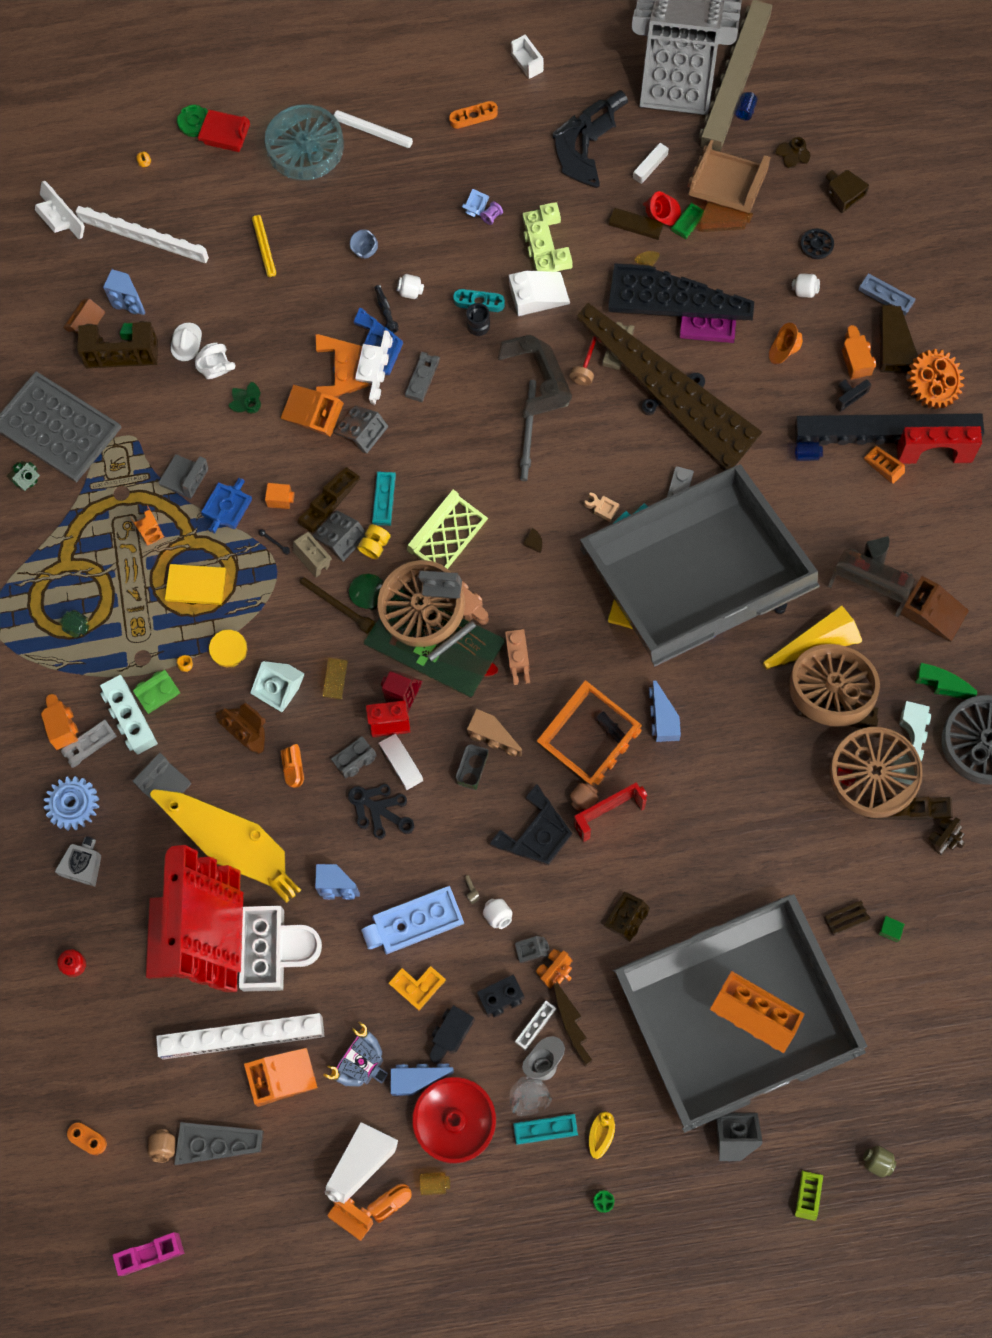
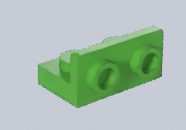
M166 670L156 672L151 679L139 683L133 690L148 714L180 694V691Z

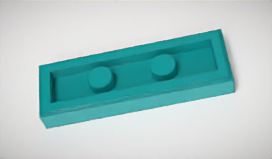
M377 472L372 524L391 526L396 481L395 472Z
M575 1114L513 1123L516 1145L578 1136Z

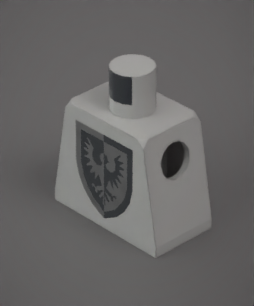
M85 837L82 846L71 844L55 872L61 877L95 887L101 861V855L93 850L96 840Z

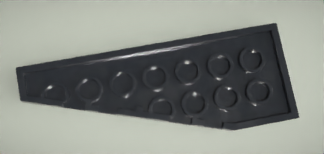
M614 263L608 309L609 312L753 321L755 301L735 294L731 296L723 293V290L708 288L706 284L685 277L673 276L671 272H662L650 265Z

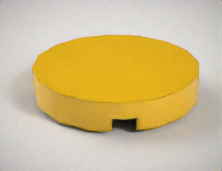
M234 630L220 631L211 639L209 645L212 659L219 666L226 668L238 665V663L246 658L248 651L243 635Z

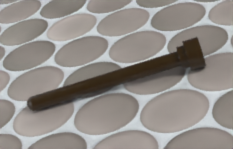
M305 577L300 579V583L357 622L360 630L368 634L374 628L375 621L371 618L361 617Z

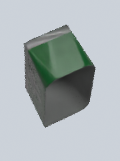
M468 745L465 748L456 774L457 785L477 790L488 758V749L475 745ZM474 755L480 756L483 760L479 768H472L469 765V759ZM467 773L474 774L477 779L474 785L463 783L464 775Z

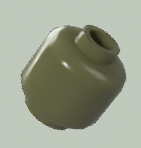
M879 1145L874 1146L872 1149L868 1148L863 1156L865 1168L880 1178L890 1176L897 1164L894 1154Z

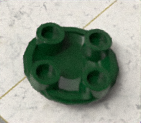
M362 574L356 577L349 588L351 601L360 608L376 609L379 592L384 583L383 580L373 574Z

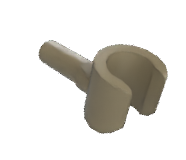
M467 875L465 880L471 892L466 894L471 904H474L480 897L472 884L470 876Z

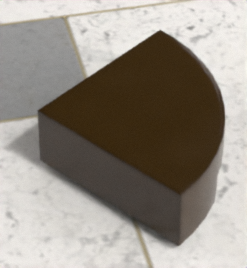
M532 528L524 542V546L541 553V535Z

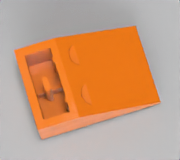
M293 385L281 419L331 437L344 403L339 398Z
M307 1048L265 1057L244 1064L254 1104L258 1107L318 1088Z

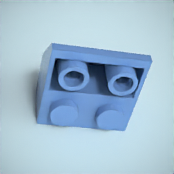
M112 269L103 287L111 305L116 309L128 310L132 314L144 315L145 310L129 275Z
M316 864L315 888L318 894L323 896V899L332 900L336 896L343 897L346 900H353L355 897H360L356 884L337 864Z

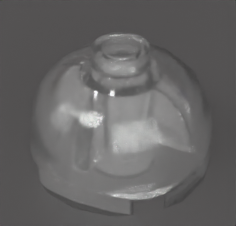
M522 1077L512 1087L509 1101L513 1113L516 1112L517 1116H529L538 1113L537 1108L544 1106V1109H546L551 1104L552 1097L544 1082L539 1079Z

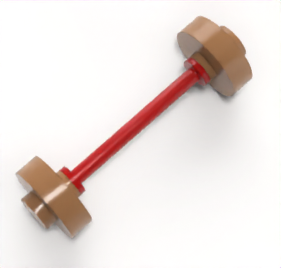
M594 336L583 367L576 366L571 369L569 377L576 384L590 385L593 381L594 374L587 369L597 340Z

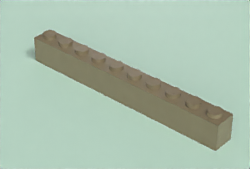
M753 0L751 6H747L745 12L746 20L743 19L741 22V33H737L735 41L737 44L732 46L730 52L731 60L726 62V73H722L720 79L721 86L717 87L714 97L716 100L711 102L709 109L711 113L705 118L704 125L706 127L700 131V147L708 146L710 140H713L712 150L721 152L772 11L771 4Z

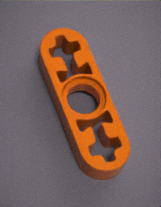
M488 101L455 110L449 116L450 125L453 128L459 129L494 119L498 115V106L495 102ZM472 112L478 113V116L472 118L469 116V114Z

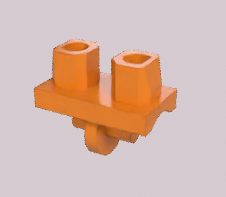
M553 949L548 957L553 964L549 968L542 964L536 970L537 974L541 977L540 979L549 989L556 982L560 984L564 979L568 982L572 979L568 973L572 970L569 965L573 960L564 950L560 952Z

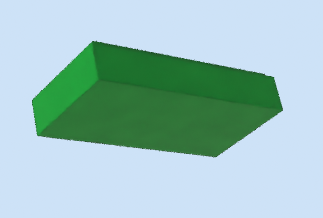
M690 203L673 225L671 231L687 239L705 216L706 211Z

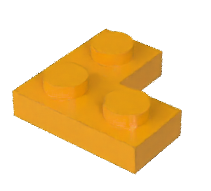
M430 966L419 980L416 981L402 968L389 982V985L420 1011L446 979Z

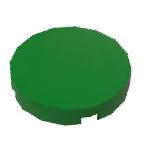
M200 105L184 107L177 116V125L180 131L186 136H199L208 110Z

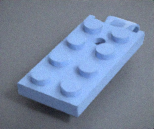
M448 886L373 915L372 919L375 921V924L369 925L361 931L368 949H373L383 944L385 954L387 955L463 925L464 921L452 890ZM399 924H404L405 928L404 930L399 931L397 929V926Z

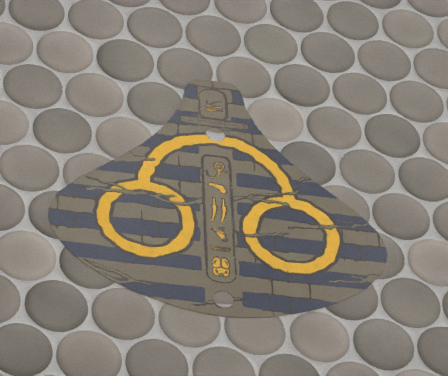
M131 435L115 437L90 466L85 484L64 520L10 577L0 591V640L17 655L44 667L66 673L97 677H117L119 675L130 677L162 671L176 666L177 659L182 655H188L193 659L209 651L211 639L220 631L234 630L238 632L262 610L275 588L278 573L276 562L265 546L237 528L234 530L228 526L219 525L216 533L210 532L208 529L213 521L202 516V509L191 504L178 493L159 485L161 478L146 460L138 439ZM120 486H125L130 491L129 497L123 501L114 498V491ZM150 508L164 537L147 545L133 521L137 522L146 517L144 513ZM170 564L226 568L222 605L166 601L165 594ZM146 650L150 653L151 660L147 665L140 666L135 663L134 658L138 651Z

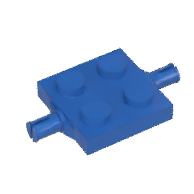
M238 478L234 486H226L218 482L201 511L202 516L213 521L208 529L210 532L216 533L219 525L236 529L252 501L251 496L240 490L245 483L243 479Z

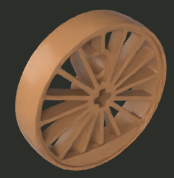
M417 560L398 567L386 578L379 592L378 612L384 627L395 639L409 646L428 647L444 641L454 633L464 615L465 597L462 587L460 598H456V603H436L447 598L424 597L422 595L423 583L420 592L416 579L420 571L434 570L452 573L443 565L433 561ZM412 579L417 592L416 594L407 585V583ZM405 586L412 594V597L399 592V590ZM396 594L411 602L389 600ZM387 606H409L389 614L386 611ZM437 608H455L453 615L450 616L439 611ZM408 613L395 625H390L389 619ZM431 613H437L434 620L428 619ZM442 616L449 619L444 627L440 624ZM412 617L403 635L396 632L399 627ZM418 619L416 638L408 637ZM423 619L429 632V636L421 637ZM438 625L441 629L433 634L431 626Z
M824 644L812 647L800 655L790 675L789 690L796 707L808 718L824 725L839 727L855 724L869 715L879 695L880 680L873 664L858 651L842 645ZM825 658L827 661L828 672L821 664V661ZM831 658L840 659L837 672H833ZM843 661L853 664L843 675L840 674ZM855 668L863 672L845 679ZM864 678H867L869 683H854ZM800 680H802V681H805V682H808V683H811V684H798V683H799ZM861 690H871L872 695L861 692ZM802 691H813V692H810V693L804 695ZM822 695L815 703L809 700ZM829 696L826 708L819 707L818 705ZM832 697L835 711L828 710ZM858 699L866 700L868 702L864 705ZM839 701L847 712H841ZM855 705L858 709L853 710L851 706Z
M868 727L851 733L838 745L830 764V781L836 796L848 809L865 817L883 818L902 811L913 801L922 782V763L915 747L904 736L887 728ZM869 737L879 738L876 760ZM865 738L867 747H860L856 740ZM883 739H887L893 743L880 762ZM851 743L857 749L855 755L845 750ZM895 744L904 750L884 763ZM841 753L854 760L856 765L838 762L839 755ZM865 753L868 755L869 760L863 761L858 755ZM905 754L911 760L909 763L889 766ZM836 767L863 772L837 776ZM913 767L915 776L891 771ZM873 770H874L875 772H876V771H879L880 773H879V775H878V774H874V775H873V774H872V771H873ZM865 776L845 790L840 786L839 781ZM891 777L912 780L914 782L906 787ZM868 780L856 801H853L847 793ZM888 782L903 791L897 795ZM870 783H873L869 808L858 804ZM877 783L883 804L873 808ZM882 784L892 795V799L886 801Z

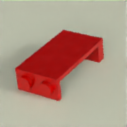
M636 782L575 815L574 827L582 841L585 842L590 839L591 828L588 825L589 821L631 798L635 799L642 811L645 809L646 797L648 795L644 787H639Z

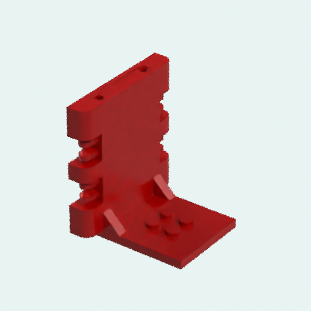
M186 845L172 846L167 850L165 854L163 897L150 898L146 978H188L191 982L201 985L208 984L209 987L216 990L237 992V974L241 973L244 894V892L240 891V870L229 865L217 866V860L212 857L198 858V851Z

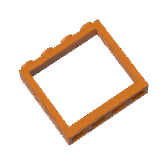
M585 680L537 742L586 782L594 786L602 782L605 777L603 774L607 769L611 770L617 763V756L620 753L624 754L630 746L628 744L632 738L636 739L642 731L640 729L642 725ZM590 692L633 725L592 777L550 744L551 740Z

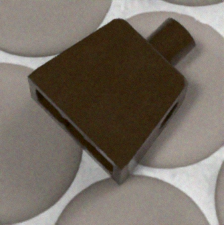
M831 170L826 175V179L829 181L827 195L841 213H844L867 195L869 184L849 170H845L840 175Z

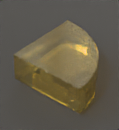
M654 251L643 252L636 257L635 262L640 265L654 266L660 257V253Z

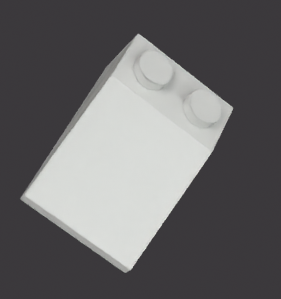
M523 271L509 275V287L518 316L570 304L561 272Z

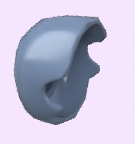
M358 230L350 238V248L358 257L366 259L375 254L378 249V241L369 230Z

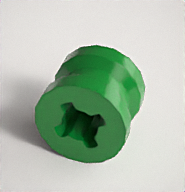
M604 1190L599 1191L593 1200L595 1209L600 1213L609 1212L615 1203L613 1195Z

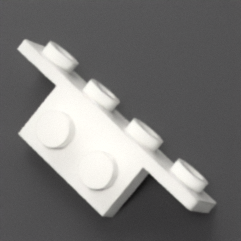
M43 181L41 183L40 195L46 202L36 204L35 211L54 233L70 229L78 239H81L85 227L83 222L76 217L46 181Z
M386 330L384 331L381 347L363 344L355 377L356 381L372 383L369 396L371 404H376V400L380 398V382L384 381L385 372L383 369L389 359L387 354L388 348L392 346L393 339L389 331Z

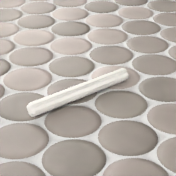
M336 110L334 114V120L404 147L410 148L413 143L412 138L342 111Z

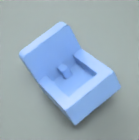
M472 189L466 205L463 204L462 208L466 209L465 213L475 217L477 214L480 216V213L485 209L489 196Z

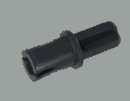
M605 711L596 717L595 720L606 730V734H610L619 743L625 734L618 727V723H614Z

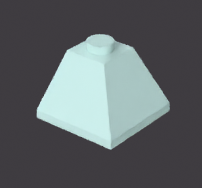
M263 661L250 693L283 712L298 691L304 673L289 664Z

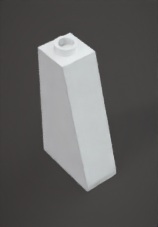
M360 1123L326 1185L325 1195L334 1202L344 1204L395 1153L398 1140L366 1124Z

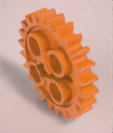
M937 349L927 350L914 358V363L909 365L912 370L907 372V374L911 375V378L907 379V381L911 382L912 385L908 388L914 389L911 395L917 394L916 401L922 400V406L928 403L929 409L932 407L935 409L945 408L947 405L953 404V401L959 399L957 395L962 393L959 388L964 387V384L960 383L964 379V377L960 376L963 370H958L957 367L960 363L955 364V357L950 359L949 352L944 354L943 350L938 352Z

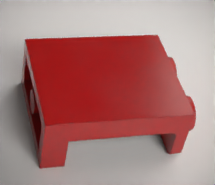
M406 701L366 705L368 724L371 725L372 737L411 733Z

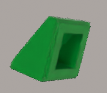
M133 323L123 324L120 330L122 340H132Z
M885 916L878 935L898 943L905 924Z

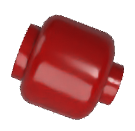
M68 949L60 954L57 966L64 975L77 977L84 972L86 959L79 951Z

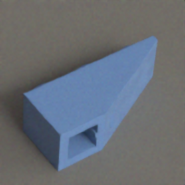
M653 681L652 687H649V698L653 699L650 713L651 717L655 719V724H652V736H656V742L679 741L681 736L679 715L657 681Z
M418 1064L416 1068H408V1065H396V1068L391 1069V1095L413 1096L433 1083L453 1074L454 1069L449 1067V1064H437V1068H429L428 1064Z

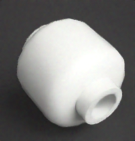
M409 274L399 277L397 291H399L401 297L416 299L418 294L422 295L424 284H421L420 277Z
M799 274L792 282V290H795L798 297L812 298L819 292L820 280L814 274Z
M490 899L486 902L483 916L490 926L503 929L512 921V910L503 899Z

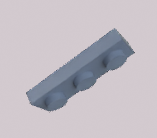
M869 273L859 287V291L885 305L901 306L905 316L915 302V298Z

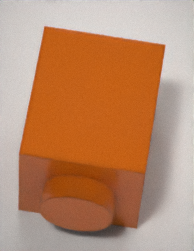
M268 483L265 497L267 507L290 509V503L294 502V492H292L290 485Z

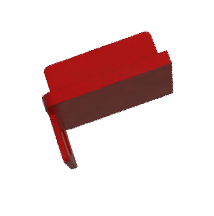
M209 109L198 140L203 141L205 145L240 152L250 127V120L246 116L241 117Z

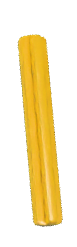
M260 215L253 216L252 221L267 276H276L262 218Z

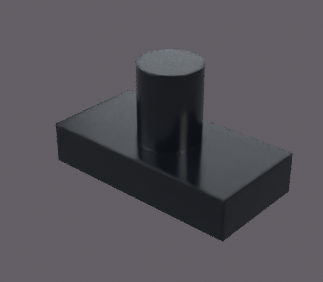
M847 379L838 385L844 393L843 396L838 398L836 404L839 412L869 393L871 383L867 379L856 387H853Z

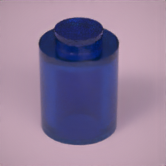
M745 92L741 95L735 111V115L739 119L750 120L752 118L758 101L754 93Z
M819 442L795 444L796 461H819V458L823 457V446H820Z

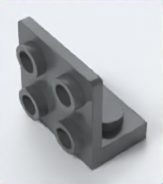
M355 405L338 424L334 433L353 440L359 449L367 454L389 426L378 412Z
M175 455L161 477L159 485L191 499L209 470L206 459L199 456L197 461L193 462Z
M340 511L333 513L312 535L314 539L330 547L338 559L343 562L357 548L361 539L366 538L365 530L360 523Z
M161 753L133 780V783L154 803L156 802L150 795L152 790L156 789L183 794L191 785V782L172 766Z

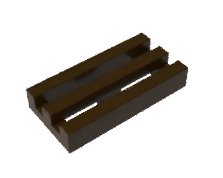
M862 900L824 917L833 936L871 919L867 914L866 908L863 906ZM857 907H859L860 909L836 921H831L832 918L844 914ZM858 915H863V918H860L854 922L844 925L838 929L834 928L835 925L845 922Z

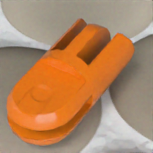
M295 744L282 749L280 752L286 784L290 787L298 788L304 782L300 748L299 745Z
M398 1184L369 1204L367 1210L372 1214L377 1223H381L410 1200L412 1196L411 1189L406 1184Z

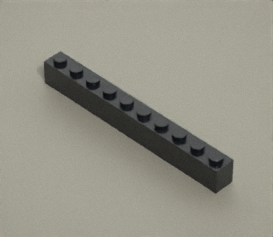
M983 413L797 416L794 424L795 442L805 446L810 444L828 445L830 443H838L839 445H846L848 443H856L858 445L866 443L878 445L884 443L898 444L905 427L981 426V436L983 437L985 434Z

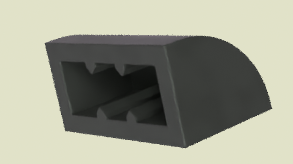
M889 536L866 542L862 562L868 576L874 575L882 569L890 543Z

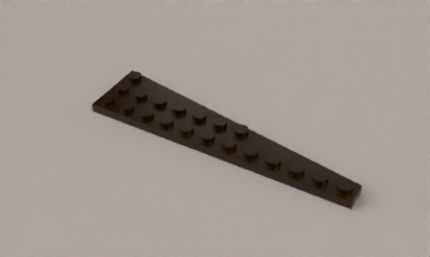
M587 303L579 312L576 319L612 353L611 355L616 360L618 359L624 365L628 372H631L636 377V380L688 431L692 438L694 437L701 444L700 446L710 453L724 471L735 467L761 436V430L591 304Z

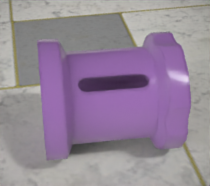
M493 201L486 211L480 213V216L486 224L492 225L493 220L498 215L503 214V209L498 203Z

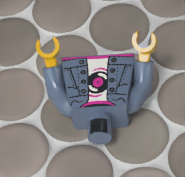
M358 1022L362 1026L361 1030L356 1031L352 1028L353 1032L358 1036L336 1068L327 1066L332 1070L331 1075H323L325 1078L334 1079L344 1086H361L363 1083L368 1084L372 1078L382 1084L388 1075L386 1071L380 1068L383 1062L381 1058L382 1049L378 1040L367 1030L366 1026L362 1022Z

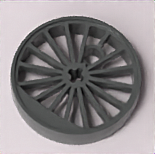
M992 695L972 697L959 704L948 716L942 731V748L950 766L967 780L985 785H992V775H986L987 759L989 757L992 764V729H990ZM974 707L979 726L965 711L966 708ZM979 707L988 710L986 728ZM961 713L973 729L955 720V716ZM951 725L957 726L970 735L950 732ZM950 737L973 742L952 746ZM986 737L990 738V742L986 741ZM974 746L972 750L960 758L954 752V750ZM974 752H981L983 759H977ZM968 756L972 763L970 768L961 762ZM974 765H982V773L972 770Z

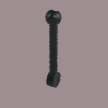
M264 529L259 530L258 533L260 536L266 537L268 540H270L272 543H274L276 546L282 549L285 555H288L290 553L289 547L282 546L280 543H278L276 540H274L272 537L266 534V531Z

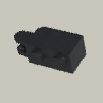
M454 1005L451 1009L447 1008L442 1017L444 1022L441 1027L437 1026L431 1036L434 1038L432 1042L435 1044L432 1052H430V1059L433 1063L442 1061L447 1052L452 1054L458 1051L475 1022L473 1016Z

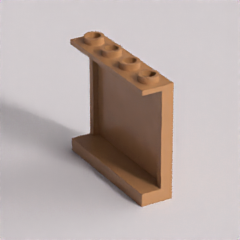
M710 140L709 145L704 147L702 156H700L698 164L694 168L693 176L689 179V195L750 213L767 174L771 157L764 155L761 164L712 150L713 140Z

